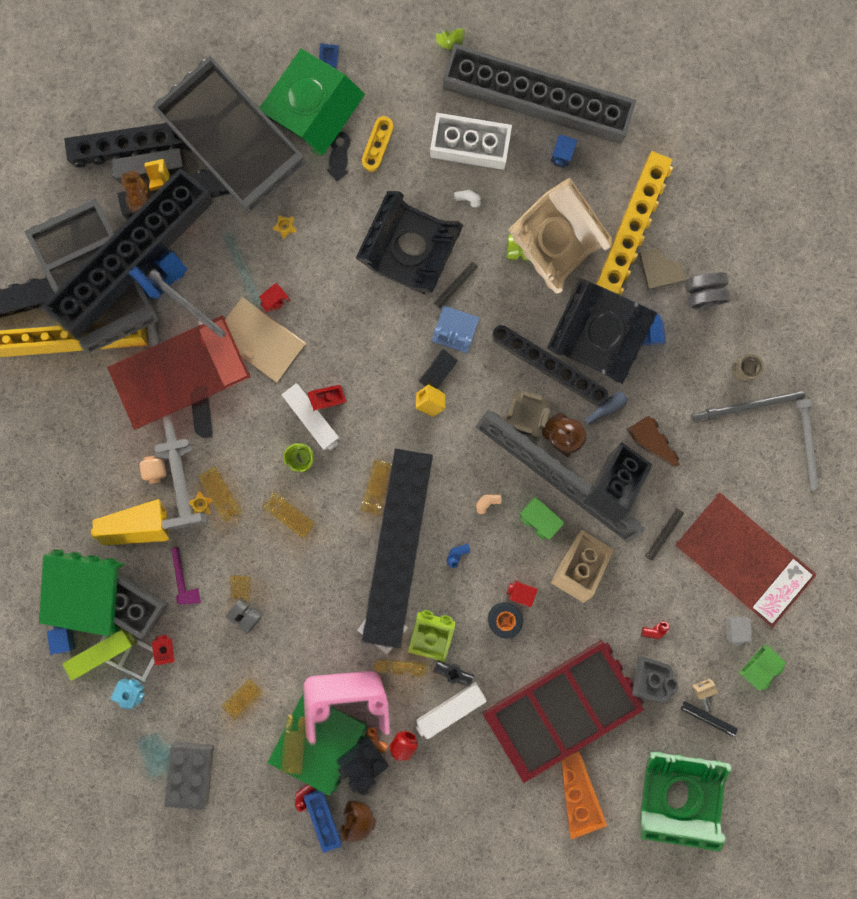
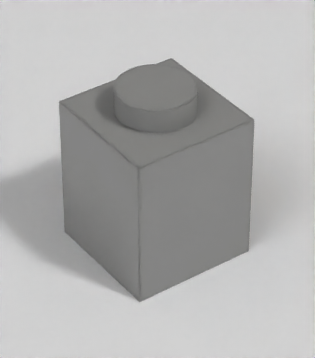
M746 616L726 617L728 641L736 646L745 645V642H752L750 618Z

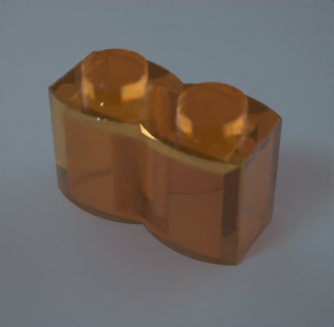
M136 170L123 173L121 176L122 186L127 192V205L134 214L149 200L147 197V184Z

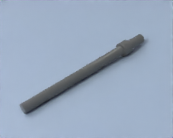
M804 391L717 409L714 407L708 408L706 411L691 414L693 421L716 419L717 416L802 399L805 398Z

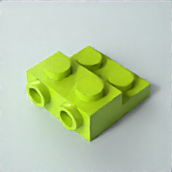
M428 610L418 612L408 652L445 662L456 621H452V618L447 615H442L441 617L433 616V613Z

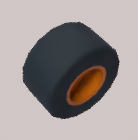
M497 603L488 614V624L492 632L498 637L512 638L522 629L523 616L520 610L512 603Z

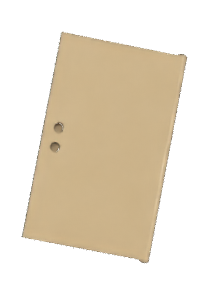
M243 297L240 298L223 322L237 354L275 382L279 381L302 348L306 346L303 340Z

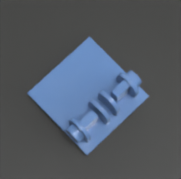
M443 306L431 342L468 353L479 317Z

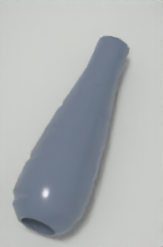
M623 392L615 393L585 420L590 425L594 421L619 410L627 404L628 399Z

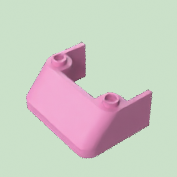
M361 671L307 678L304 682L306 738L309 742L315 743L314 722L324 721L328 717L329 704L368 700L369 711L374 715H378L379 729L385 735L390 734L388 701L381 676L375 671Z

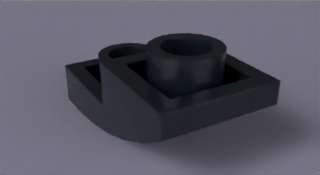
M442 349L433 359L429 368L419 378V382L424 386L429 384L437 389L458 360Z

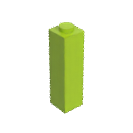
M122 629L62 663L72 681L138 644L137 637Z

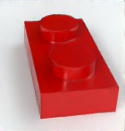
M341 385L316 389L307 393L313 411L342 405L347 402Z

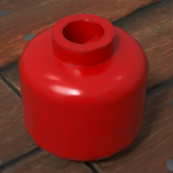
M409 731L398 732L389 745L392 757L397 761L410 760L418 748L416 736Z

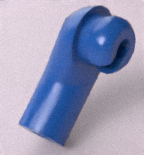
M461 545L450 550L447 557V564L450 568H456L459 565L458 562L461 555L471 553L469 545Z

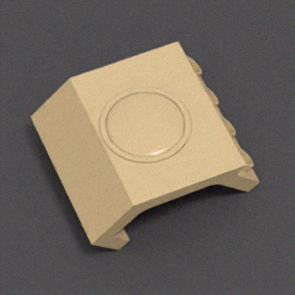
M571 178L546 192L508 229L514 242L522 248L525 257L533 263L536 272L543 277L547 287L550 290L553 289L556 294L563 291L565 278L588 255L601 247L604 250L610 248L612 238Z

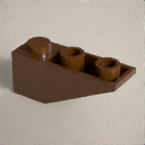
M647 416L627 428L637 446L673 467L680 465L678 455L674 450H670L667 445L669 441L657 429L659 425L654 418Z

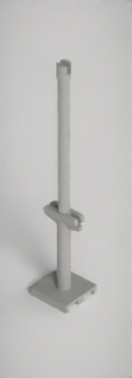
M153 323L146 326L167 439V443L156 445L154 450L158 452L155 453L156 458H167L170 461L180 516L162 521L163 529L176 530L209 523L210 518L208 514L203 513L191 515L181 456L192 451L191 442L187 439H176L156 324Z

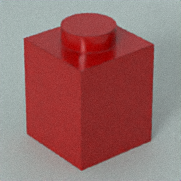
M514 580L513 584H509L506 594L509 595V600L532 607L538 589Z

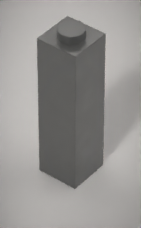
M180 149L114 159L112 160L113 167L110 168L111 175L120 184L149 179L144 167L145 163L164 159L170 175H174L180 168L186 172L184 154Z

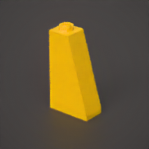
M157 499L92 520L93 528L91 529V535L101 546L170 540L169 530L162 527V521L167 520L166 508Z

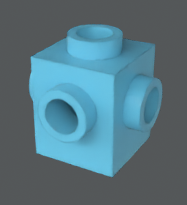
M123 678L118 681L110 700L119 703V706L124 709H132L142 703L145 697L143 693L145 687L140 685L141 682L138 680Z

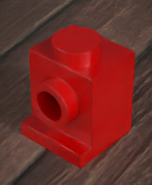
M277 282L259 296L262 300L260 305L266 312L277 311L284 305L283 301H291Z
M167 635L155 636V640H151L154 665L175 662L172 638H167ZM165 646L167 648V651L165 653H160V647Z

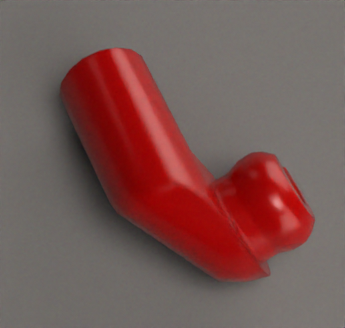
M662 621L653 629L642 627L641 636L657 640L661 639L669 632L670 625L668 622Z
M307 784L296 792L295 807L297 811L304 812L307 805L304 795L314 792L315 788Z

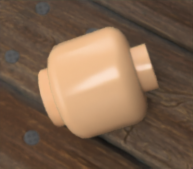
M156 456L144 457V461L139 464L142 480L149 481V484L160 483L161 478L167 475L164 459L156 458Z

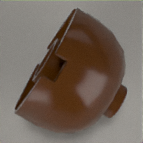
M348 801L344 809L343 815H347L345 825H341V835L344 841L360 842L370 835L371 830H374L376 820L373 818V813L368 805L359 801Z

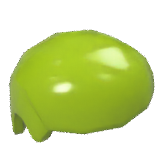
M457 28L452 31V34L448 30L442 32V34L436 33L435 40L441 48L452 50L454 44L460 46L463 44L465 29Z
M294 443L286 448L283 454L284 464L288 465L292 471L304 472L314 462L313 450L304 443ZM298 455H300L302 462L298 460Z

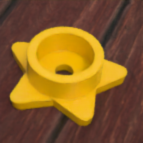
M278 215V222L272 229L279 231L283 239L286 238L288 233L297 232L293 226V216L286 218Z
M199 491L196 498L190 500L189 504L193 507L194 514L201 512L210 514L209 504L213 499L204 497Z

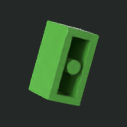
M533 497L519 513L522 517L520 521L527 527L533 526L536 529L534 533L542 540L544 538L550 540L565 523L536 497Z

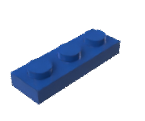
M318 790L304 795V800L323 853L342 846L325 794Z

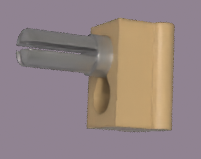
M708 679L693 685V689L697 698L702 700L705 710L711 711L712 707L708 697L718 692L715 683Z

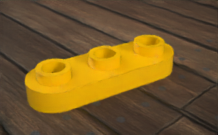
M382 116L375 121L362 156L363 168L368 172H375L381 166L394 130L393 121L389 117ZM386 125L388 128L384 131L381 127ZM375 143H381L379 148H376L374 145ZM374 160L375 164L369 165L368 161Z

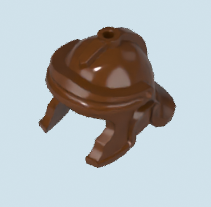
M562 413L552 416L542 430L543 436L551 441L552 445L566 457H569L571 453L579 451L586 442V432L579 423V420L569 419Z

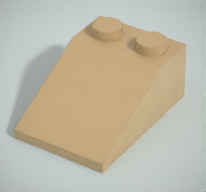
M580 530L557 568L551 583L579 601L586 602L593 597L614 549L587 532Z

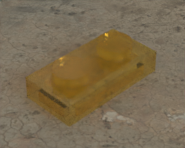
M249 678L221 707L235 720L263 691Z

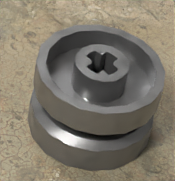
M708 273L694 276L684 281L686 291L693 293L687 298L689 309L709 308L731 301L730 290L724 289L729 284L727 273Z

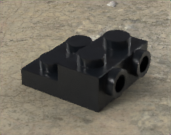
M368 736L336 760L340 766L338 771L344 780L348 777L350 782L347 784L354 793L358 791L360 795L377 782L374 778L389 767Z

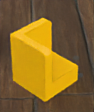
M164 159L145 163L144 167L150 179V191L159 190L170 179Z
M428 384L416 393L415 408L434 417L445 410L446 395Z

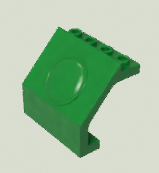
M301 48L259 109L269 120L274 121L302 139L311 147L310 151L315 155L323 156L366 94L345 74Z
M651 752L646 763L640 813V839L721 852L725 844V835L721 834L724 787L731 772V764L723 763L722 761H708L702 758H689L682 755ZM682 780L688 789L687 801L681 808L674 809L667 802V791L673 783Z

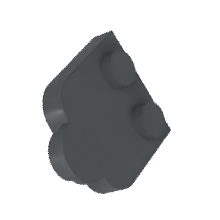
M639 656L632 695L656 703L667 702L670 696L674 695L678 690V682L673 678L672 668L668 664Z

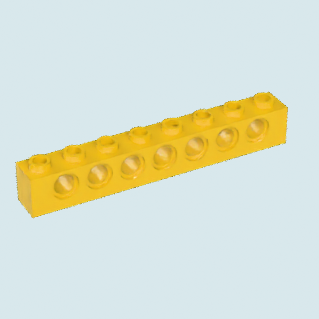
M653 151L650 152L597 280V285L622 295L624 290L621 287L622 283L628 280L631 273L628 268L631 263L634 264L638 253L635 251L637 246L641 247L644 241L643 231L650 226L652 221L649 218L650 214L655 212L659 201L656 199L659 194L662 195L666 184L663 182L665 177L669 178L673 167L670 165L673 159ZM651 173L657 174L659 179L652 178ZM644 190L650 191L652 196H646ZM637 207L643 208L645 214H640L637 211ZM630 225H636L638 231H632ZM623 242L630 243L631 248L626 249L623 246ZM621 259L624 262V266H618L615 260ZM614 276L617 279V283H610L608 277Z

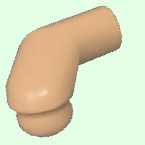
M483 495L476 503L477 513L485 514L487 512L486 509L491 504H501V495Z

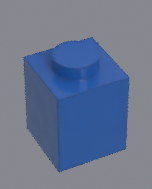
M559 134L551 162H554V165L560 168L569 167L577 140Z
M53 626L54 629L47 631L50 655L76 649L72 629Z

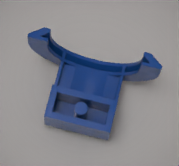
M168 249L152 264L161 274L162 280L169 286L174 281L182 279L185 275L184 272L188 270L174 252ZM135 267L134 270L129 272L142 286L149 299H161L160 294L165 292L157 286L154 287L138 268Z

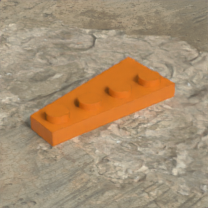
M578 750L561 761L571 840L607 826Z

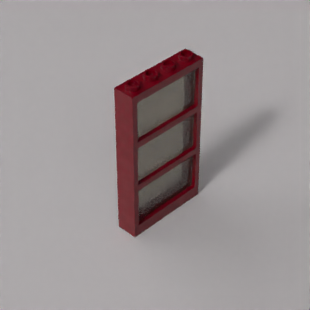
M598 641L482 711L483 716L523 783H526L644 711L642 698L632 695V687L634 685L628 676L624 677L621 672L624 668L618 659L614 660L611 654L614 652L608 642Z

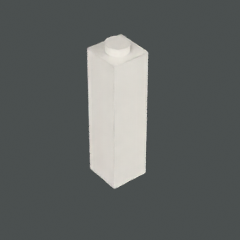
M297 383L281 394L323 450H332L339 444L337 442L340 439L318 410L313 411L308 396Z
M474 682L470 687L468 686L418 718L416 729L421 736L425 735L428 740L487 702L477 683Z

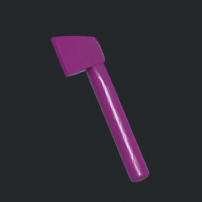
M172 548L171 552L178 588L177 603L180 605L201 603L199 588L186 591L179 548Z

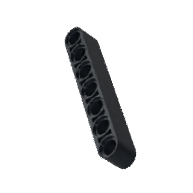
M499 325L494 329L492 339L497 345L588 402L600 405L607 400L608 392L603 386L510 328ZM503 331L506 334V338L498 339L496 332ZM519 341L522 344V348L519 350L514 349L512 342ZM535 351L538 354V359H530L528 352ZM546 361H551L554 364L553 370L545 368ZM562 371H567L570 374L569 380H564L561 377ZM578 381H583L586 384L585 390H580L577 387ZM595 391H599L602 394L601 401L594 398Z

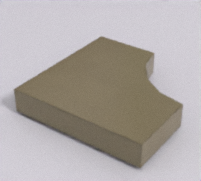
M659 248L639 253L648 290L686 280L682 262L667 260L661 254Z

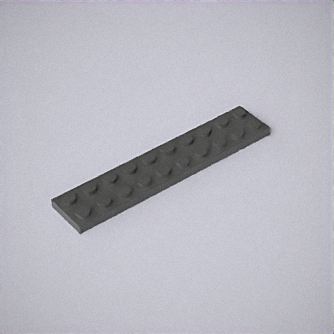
M488 409L475 426L626 542L638 537L645 530L637 519L631 518L628 515L616 525L584 502L592 485L582 481L575 472L569 471L559 460L553 459L543 448L533 444L529 437L521 435L513 425L504 422L497 413L491 412Z

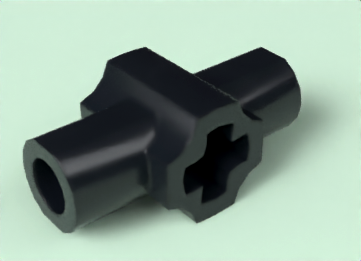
M439 660L433 671L447 677V681L452 684L459 682L469 687L474 677L473 674L461 670L460 666L455 663L449 665ZM453 669H456L458 676L452 678L449 671L453 672Z

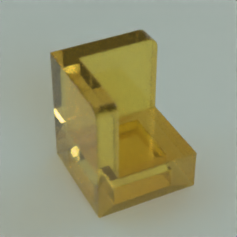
M230 576L229 584H232L231 598H243L244 601L250 599L252 576Z

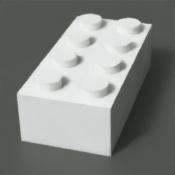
M436 113L430 158L504 170L512 125Z

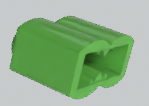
M764 644L741 669L739 674L757 690H766L771 685L772 678L784 671L786 662L769 646Z

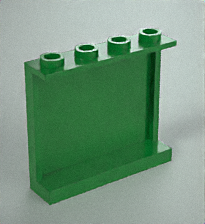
M54 549L50 553L44 554L39 623L109 637L119 632L120 626L114 623L118 568L123 567L125 563L117 562V559L114 558L99 559V556L96 555L81 556L82 554L78 552L68 554L60 549Z
M303 692L267 763L330 796L332 790L336 792L341 782L338 779L341 775L338 771L340 766L336 760L357 745L359 737L364 738L368 730L365 727L367 721L364 720L362 722L329 704L328 717L324 721L314 722L315 743H310L306 738Z

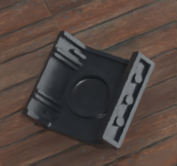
M387 191L356 259L373 272L424 295L426 292L432 293L464 225L459 221L440 220L408 205L403 201L404 195L400 191ZM405 233L418 234L425 241L426 249L420 255L407 254L400 248L399 238Z
M580 277L547 348L555 354L574 359L623 384L658 312Z

